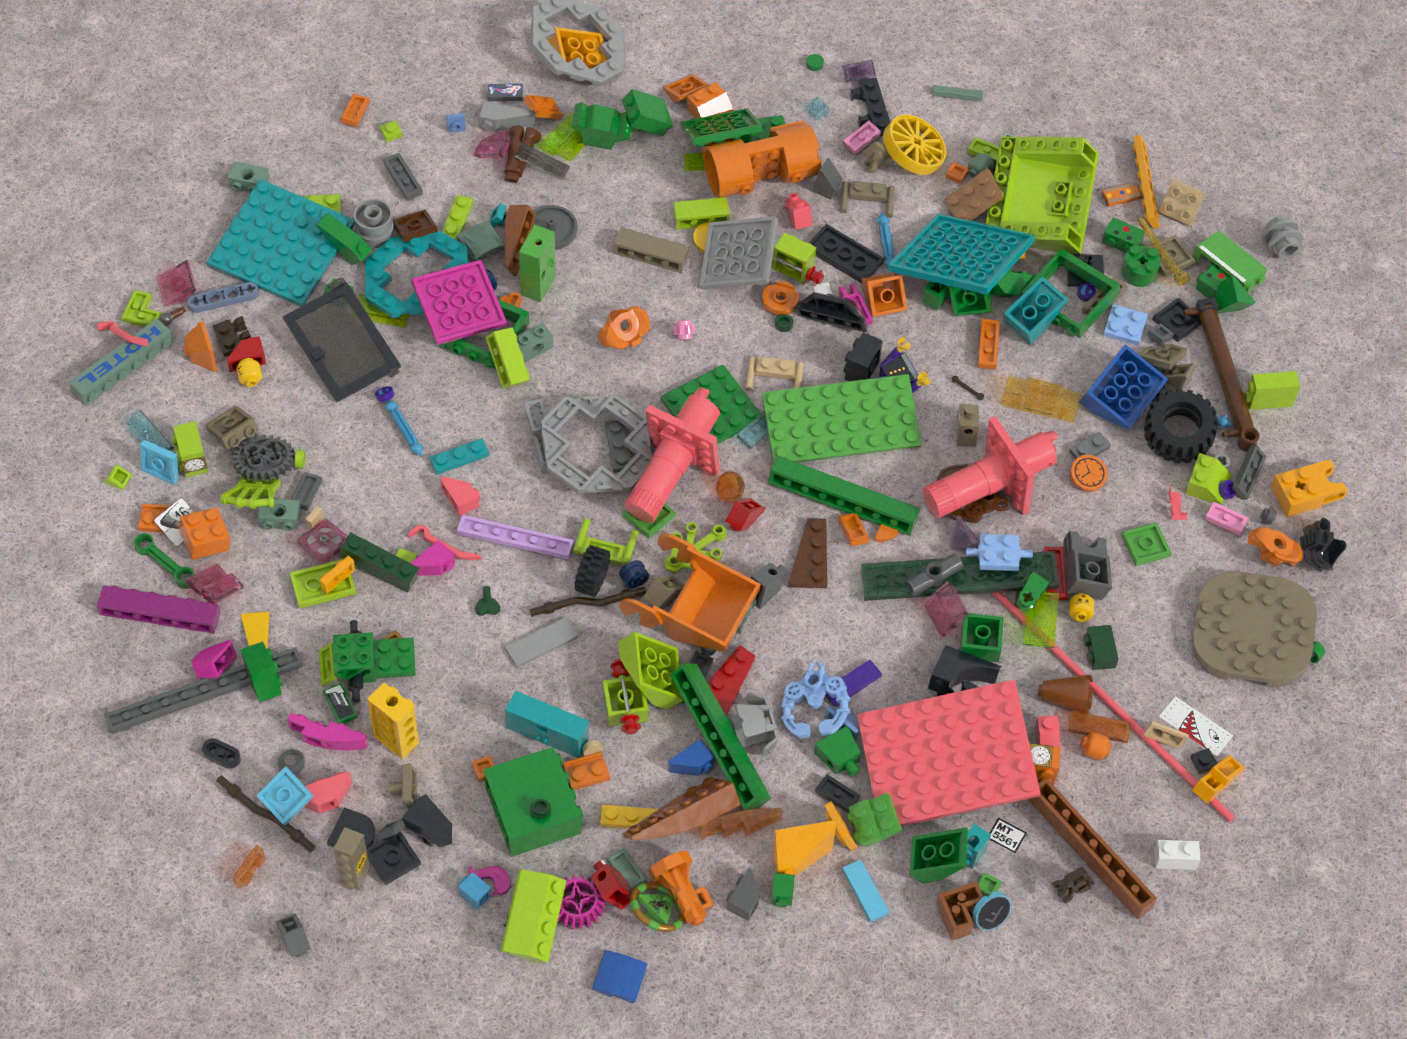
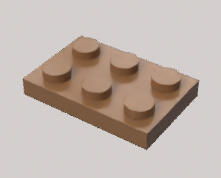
M986 168L947 196L945 201L953 217L972 221L1003 199L1004 196L991 171Z

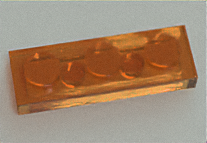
M1071 711L1068 732L1088 735L1094 731L1107 736L1109 740L1128 743L1131 722Z

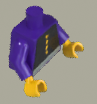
M901 337L898 340L899 347H895L882 362L879 377L876 378L909 374L912 393L921 388V385H929L930 380L926 378L928 377L926 372L917 374L905 352L902 353L903 350L910 349L911 344L907 342L903 346L906 338Z

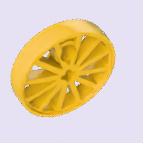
M899 115L884 130L883 141L887 152L897 164L912 173L919 175L932 174L939 169L946 158V146L939 132L927 121L917 116Z

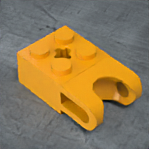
M1325 460L1274 476L1271 489L1286 517L1320 508L1322 505L1341 500L1347 495L1348 489L1344 483H1332L1327 480V477L1331 476L1335 468L1331 460Z

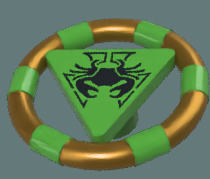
M646 882L639 884L632 890L630 895L632 911L644 925L660 932H673L682 927L685 919L671 891L662 884ZM645 890H655L663 895L641 893ZM638 901L646 908L645 913L641 911ZM674 902L678 911V919L671 924H667L672 903Z

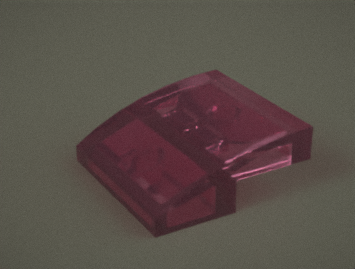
M218 564L188 578L186 582L195 593L213 604L244 588V585L233 573L227 575Z
M948 581L924 605L942 638L957 628L956 623L968 615L955 588Z

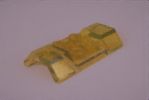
M1009 375L1001 406L1074 423L1081 392L1063 388L1064 385L1030 377L1025 379Z

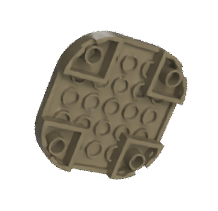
M1230 571L1216 575L1204 585L1199 595L1192 639L1195 658L1205 667V671L1220 679L1227 680V677L1265 682L1267 683L1266 687L1289 685L1298 677L1301 678L1310 664L1317 620L1315 602L1304 587L1289 579L1241 571Z

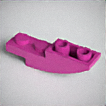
M290 713L287 718L289 728L300 732L303 742L324 749L343 751L366 749L368 746L367 736L358 730H350L342 723L336 724L330 721L326 727L320 722H312L304 715H296L294 713Z

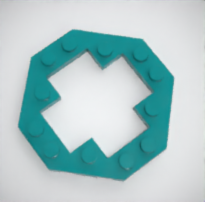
M442 231L419 238L415 237L406 242H403L401 237L390 238L366 259V301L392 318L408 313L411 316L424 314L416 292L403 302L382 289L392 281L391 275L383 269L404 251L418 258L430 247L451 259L442 270L468 263L467 246Z

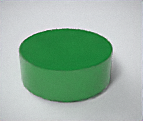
M818 54L808 56L806 62L808 69L819 71L823 68L824 59Z

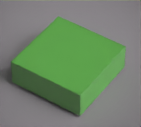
M983 873L978 885L983 896L986 895L988 897L992 895V892L998 891L1002 881Z

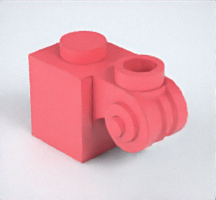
M797 193L789 194L785 202V209L789 212L790 224L795 230L813 226L810 205L805 200L800 199Z

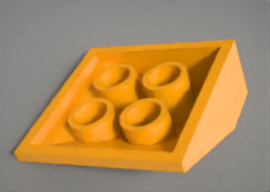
M555 27L556 33L547 39L567 63L579 57L589 69H592L608 60L599 50V47L604 43L601 33Z
M836 820L775 830L772 850L775 873L798 875L833 850L837 826Z

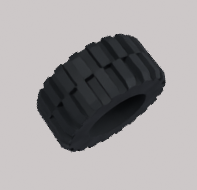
M1176 389V392L1169 390L1166 391L1165 396L1160 394L1156 401L1150 404L1144 424L1145 440L1148 441L1150 449H1155V454L1158 457L1160 455L1164 456L1163 460L1169 462L1171 459L1175 460L1174 463L1179 464L1180 461L1190 463L1193 458L1197 460L1199 453L1206 455L1214 443L1218 429V417L1216 416L1215 408L1210 407L1211 402L1208 399L1204 400L1203 395L1197 393V395L1193 394V390L1189 389L1187 392L1182 391V389ZM1182 415L1192 419L1199 430L1192 436L1178 437L1168 432L1163 422L1171 416Z

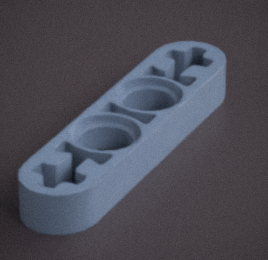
M247 282L195 294L188 298V308L191 312L199 313L254 300L258 297L259 290L257 284ZM230 293L237 294L235 298L227 297ZM212 297L219 298L217 302L209 301Z

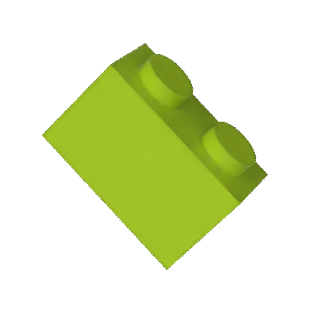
M1199 453L1185 494L1210 503L1215 502L1222 505L1224 499L1219 494V484L1221 481L1230 480L1232 474L1217 458Z

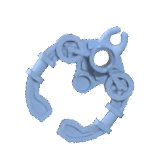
M820 661L817 662L818 671H812L815 663L812 662L804 678L799 682H791L785 687V696L781 704L783 716L780 717V721L785 724L794 736L800 739L810 737L811 727L806 723L795 724L791 710L795 709L794 703L802 702L805 697L813 709L821 707L827 693L832 698H836V702L840 704V708L836 710V715L833 719H827L819 723V730L822 736L835 733L845 722L847 715L850 714V709L848 708L850 697L846 691L845 682L839 676L830 677L825 674L824 666Z

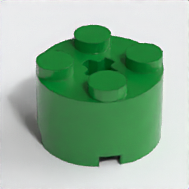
M1133 245L1126 252L1121 274L1130 285L1146 287L1156 280L1161 263L1157 249Z

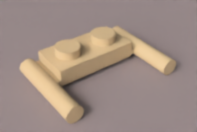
M758 356V359L749 357L745 390L752 391L754 375L795 379L794 388H801L804 363H795V360Z

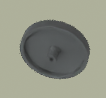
M546 205L534 210L536 217L533 226L537 225L555 232V250L562 249L573 242L577 235V221L568 209L557 205Z

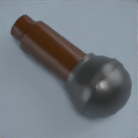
M182 307L170 313H163L159 321L165 326L170 325L173 319L181 316L186 310Z

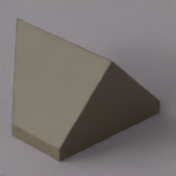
M1195 364L1175 365L1171 370H1163L1161 373L1168 378L1164 384L1167 391L1172 390V392H1176V389L1184 391L1192 379Z

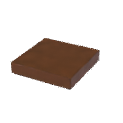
M426 209L393 219V226L403 242L415 237L419 238L438 232L436 224Z

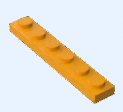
M1139 134L1133 136L1135 144H1132L1135 154H1137L1135 158V163L1139 168L1137 175L1142 183L1139 187L1141 194L1144 195V199H1142L1143 207L1146 210L1144 217L1147 224L1150 223L1153 229L1160 227L1149 158L1146 143Z

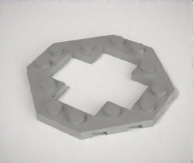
M545 0L533 6L531 10L532 41L530 48L553 74H566L571 79L581 82L587 80L592 82V85L600 86L623 72V32L602 8L576 0ZM563 12H566L576 24L588 18L607 39V42L603 43L599 50L608 60L592 69H589L579 57L567 63L547 41L556 33L547 21Z
M608 395V397L598 398V396H583L578 399L564 397L540 424L547 472L577 494L631 491L652 458L646 416L617 395ZM605 411L632 431L624 440L623 445L636 455L617 476L601 465L589 477L561 457L570 448L571 443L558 434V432L577 412L591 422H594Z

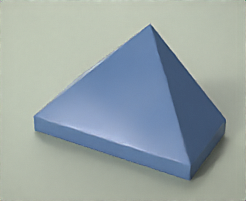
M828 706L824 717L826 719H833L837 709ZM850 713L839 730L848 726L856 741L859 731L855 715Z

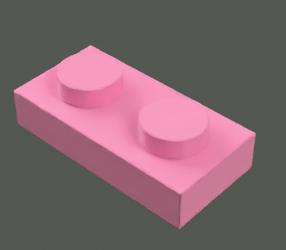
M868 121L843 140V145L856 155L881 135V131Z
M1213 502L1205 520L1240 536L1248 521V517Z

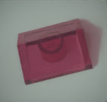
M188 260L157 276L165 306L187 302L188 298L197 290Z

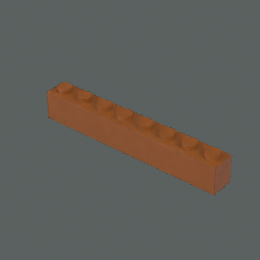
M1047 778L1040 782L1041 796L1028 800L1137 920L1150 911L1156 902V896Z

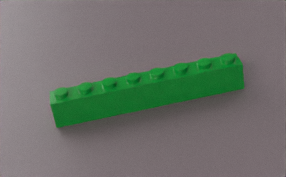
M778 456L770 472L769 484L849 514H857L860 518L879 525L882 524L908 536L911 535L918 521L921 509L919 507Z
M683 663L669 675L728 782L734 784L743 809H759L772 799L698 665Z

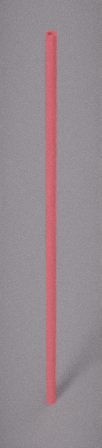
M981 574L977 578L1001 604L1076 676L1087 675L985 576ZM1094 681L1089 683V686L1093 688V692L1193 788L1196 786L1198 781L1156 740L1143 736L1145 730ZM1216 798L1209 802L1228 822L1235 818Z

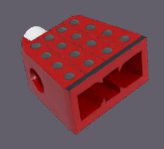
M604 860L596 862L594 865L596 872L592 874L591 878L602 898L619 909H624L630 904V895L633 889L619 870L606 864Z

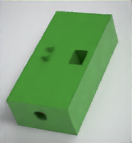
M534 225L519 251L521 296L541 302L556 276L554 231Z

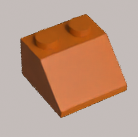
M717 82L687 96V110L695 119L733 111L726 92Z
M892 272L862 279L864 296L872 317L907 310L902 275Z

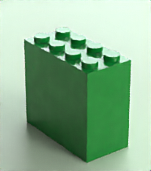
M554 747L484 769L485 788L511 857L581 834V826H583L581 817H583V812L580 805L576 806L575 791L573 787L569 788L568 782L570 780L566 770L563 771L560 753L556 754ZM537 799H544L551 805V813L545 819H536L530 812L531 804Z

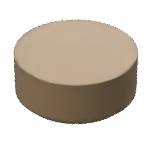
M598 740L588 741L582 746L584 756L603 751L601 742Z

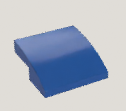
M605 950L592 990L608 997L614 995L627 1002L634 1003L648 963L624 954Z

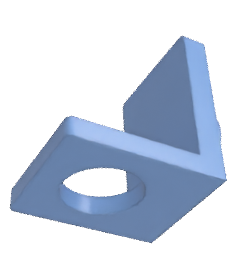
M464 113L446 115L448 133L466 131Z

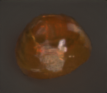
M734 471L723 473L716 484L719 498L728 503L740 499L745 490L743 478Z

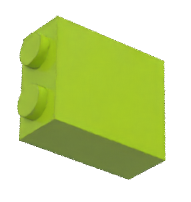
M1297 371L1253 374L1251 381L1248 382L1247 392L1244 393L1249 410L1293 407L1300 389Z

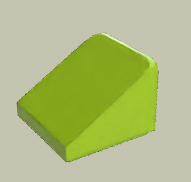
M116 464L110 470L104 483L123 490L133 474Z

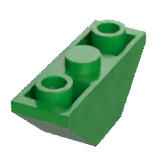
M1009 269L991 289V292L994 296L1011 298L1018 296L1035 278V275H1029L1026 271L1013 273V270Z

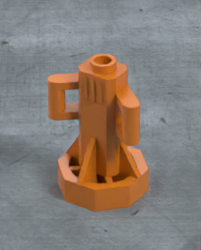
M687 850L678 851L662 858L652 865L648 872L654 883L658 882L671 891L687 925L692 924L695 927L705 921L704 918L707 917L705 910L713 907L714 903L705 886L694 890L689 880V867L693 861ZM697 895H700V896H701V898H702V900H703V902H704L703 905L701 904V902H700V900H699V898H698Z

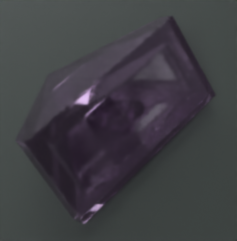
M872 60L842 65L846 83L876 77Z
M957 516L950 549L966 552V548H978L980 541L961 516Z

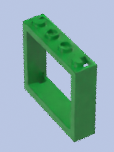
M1061 248L1024 288L1021 296L1042 276L1048 281L1061 266L1105 292L1106 295L1080 324L1060 312L1052 321L1056 326L1064 328L1070 335L1081 338L1120 294V284Z
M497 299L505 319L516 323L513 327L516 336L522 334L530 323L529 312ZM458 339L439 345L440 348L449 349L456 355L461 354L473 362H479L487 368L496 369L491 352Z

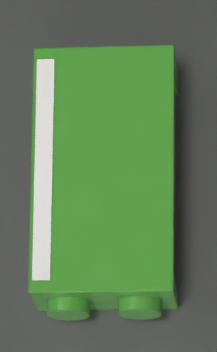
M1217 231L1198 244L1193 253L1196 262L1206 256L1228 275L1234 276L1248 293L1257 284L1261 285L1266 279L1267 268L1220 231Z

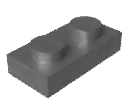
M1099 431L1071 447L1069 452L1075 459L1082 455L1097 456L1110 449L1111 444Z

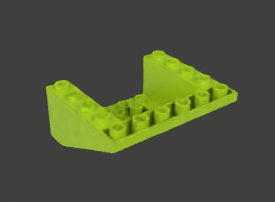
M1001 136L994 179L1004 198L988 209L986 224L1035 235V242L1030 248L1058 252L1062 248L1070 254H1082L1099 152L1084 137Z

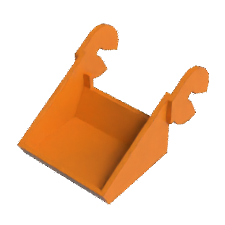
M672 534L660 535L657 543L661 550L667 551L677 548L679 551L676 560L689 563L693 572L669 613L655 605L651 608L637 600L628 598L621 601L619 605L620 610L625 616L636 614V612L641 614L639 625L654 628L658 624L663 625L672 640L725 652L757 596L761 584L698 552L694 545Z

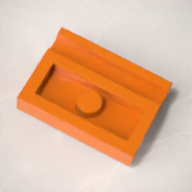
M526 95L524 98V102L532 112L536 113V117L560 120L564 115L559 113L560 109L556 105V101L551 97Z
M142 504L138 530L164 533L154 520L171 506Z
M602 752L563 762V767L569 776L570 788L573 787L574 790L610 780V774Z

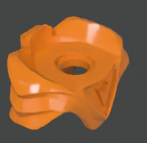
M638 306L611 311L607 316L605 325L598 333L601 345L616 349L637 346L642 342L641 337L650 329L649 316L646 311ZM623 320L628 322V328L621 329L620 324Z
M1258 527L1248 535V544L1257 546L1260 549L1261 560L1275 567L1282 562L1290 563L1294 567L1303 559L1301 546L1280 531L1270 529L1269 527Z

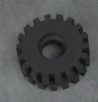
M594 545L587 547L575 576V591L592 597L598 594L609 568L610 551Z

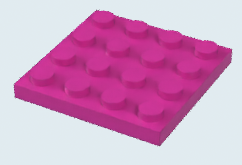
M481 260L412 278L411 283L436 345L507 325Z

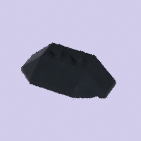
M813 292L796 304V311L799 317L867 332L866 321L855 301L849 298H840L829 293Z

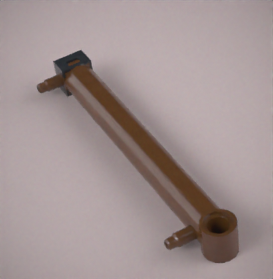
M1216 299L1197 300L1195 308L1183 310V314L1189 316L1197 315L1201 321L1235 427L1234 430L1222 432V437H1238L1237 445L1239 449L1248 452L1250 445L1257 444L1260 434L1254 427L1217 314L1218 305Z

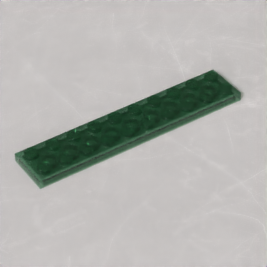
M1054 551L1034 552L1032 558H1021L1019 561V571L980 570L978 556L959 557L963 564V569L944 579L941 585L930 587L916 596L911 595L908 591L905 581L925 570L929 563H938L945 558L861 564L864 601L1022 591L1032 572L1050 581L1046 589L1059 588Z

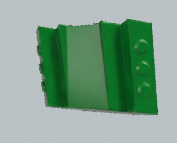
M584 102L575 104L571 127L581 134L582 144L612 150L616 142L630 139L631 126L626 112L620 113L614 108L595 104L587 106Z

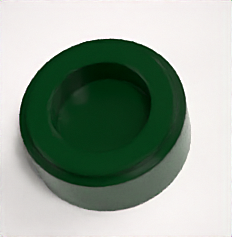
M788 314L778 315L775 319L776 329L781 332L790 331L793 328V318Z

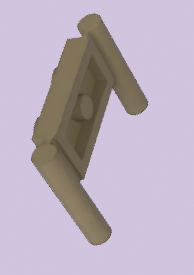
M844 181L842 182L840 213L847 212L848 198L887 202L886 216L892 218L895 187H887V184L861 181H851L849 183Z

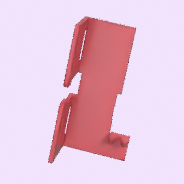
M1170 485L1168 495L1169 503H1171V520H1187V512L1185 514L1181 512L1180 492H1172Z

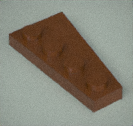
M807 518L788 587L827 588L826 519Z

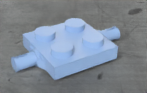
M980 534L978 548H966V556H978L980 570L1019 571L1020 559L1032 558L1033 550H1021L1019 535Z

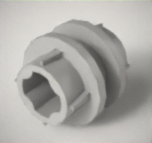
M1277 216L1266 224L1263 237L1265 242L1268 243V249L1272 254H1276L1280 258H1289L1300 251L1303 236L1294 220H1288L1285 216Z

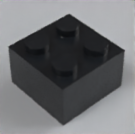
M864 332L860 338L855 339L852 347L853 350L851 352L848 351L845 357V362L847 363L843 370L845 372L844 380L850 382L871 378L880 362L883 340Z

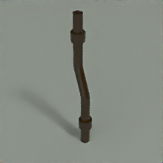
M645 587L634 590L626 589L619 594L602 599L575 596L553 603L552 601L546 602L543 606L529 609L532 617L543 613H554V610L575 604L602 607L620 602L626 598L632 599L646 594Z
M222 775L218 777L216 781L227 790V794L232 798H237L253 813L274 821L291 836L290 838L295 843H300L309 852L315 849L316 846L304 837L305 834L301 830H296L289 823L283 825L271 811L256 805L243 794L241 788L236 784L230 783Z

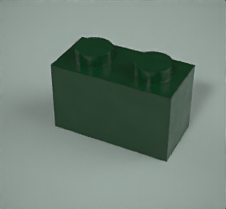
M1112 626L1088 627L1086 634L1083 635L1084 646L1088 647L1087 661L1091 663L1092 670L1116 668L1118 654Z

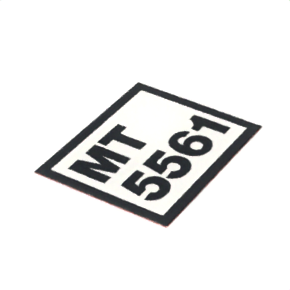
M999 817L989 832L991 834V841L1013 853H1016L1027 832Z

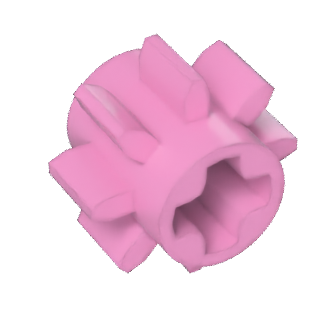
M691 320L677 321V326H673L674 335H678V339H692L691 334H695V324L691 325Z

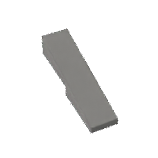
M537 399L524 402L542 474L548 473L540 427L541 421L547 416L543 400Z

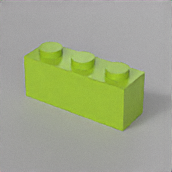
M727 197L674 202L673 205L676 230L697 228L706 222L729 221L730 219Z
M513 327L494 331L487 335L485 338L502 388L507 389L528 382L530 380L529 371L525 366L523 353L519 348Z

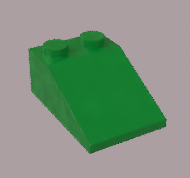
M964 827L912 836L909 875L924 884L941 881L965 868L968 828Z

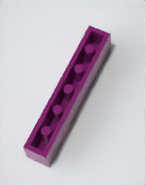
M103 585L96 605L99 615L215 634L221 614L219 605L211 601L201 602L192 598H177L174 595L165 596L155 592L147 593L136 589H122L114 585Z

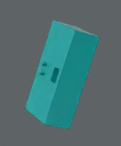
M516 690L505 709L507 729L554 747L574 757H580L582 746L589 740V720Z

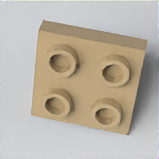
M1173 179L1159 212L1192 226L1206 193Z

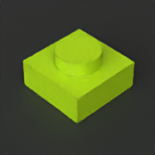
M396 120L380 125L381 133L386 142L403 137Z

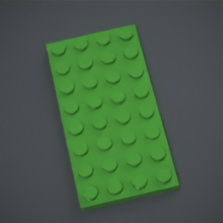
M909 374L762 392L773 465L778 456L798 463L915 448L922 445Z

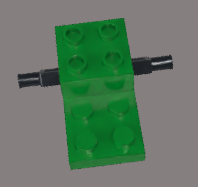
M357 620L349 622L350 633L333 635L334 675L348 680V691L352 692V702L354 703L360 701V690L363 689V683L376 682L377 678L416 676L414 637L374 640L373 632L362 633L358 631Z

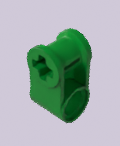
M1032 572L1017 599L1018 607L1024 611L1032 609L1050 581ZM1026 597L1030 599L1028 602L1024 601Z

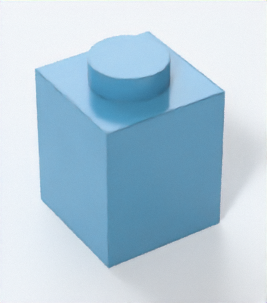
M473 872L459 882V895L477 910L492 896L491 887Z

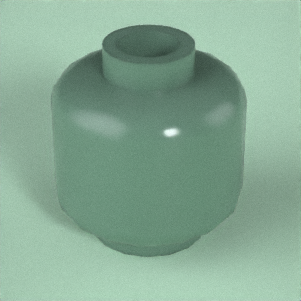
M986 153L977 154L968 163L970 176L974 178L986 168L992 172L994 169L992 157Z

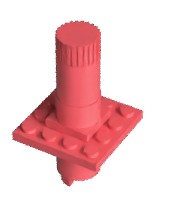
M698 388L693 395H690L677 417L651 405L646 409L650 443L656 448V451L624 503L625 509L637 519L647 523L655 521L689 465H696L707 474L713 473L717 475L719 472L717 437L709 434L720 416V411L709 399H706L710 393L708 389Z
M997 417L990 418L987 427L985 457L966 468L923 487L922 493L928 509L935 518H940L1003 489L1004 493L1011 497L1013 506L1017 511L1019 510L1022 515L1029 513L1035 474L1055 465L1057 462L1056 447L1053 445V441L1058 439V435L1052 430L1045 433L1038 432L1014 444Z

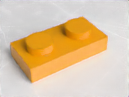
M347 556L344 560H340L330 572H326L321 577V590L326 595L355 571L354 560Z

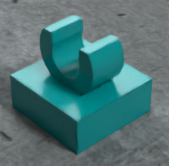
M502 203L497 205L491 212L489 222L492 227L498 224L505 227L504 219H506L507 212H505L506 206Z

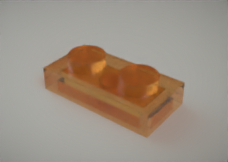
M256 844L233 875L234 885L242 889L245 884H249L253 878L254 871L265 862V854L262 847Z

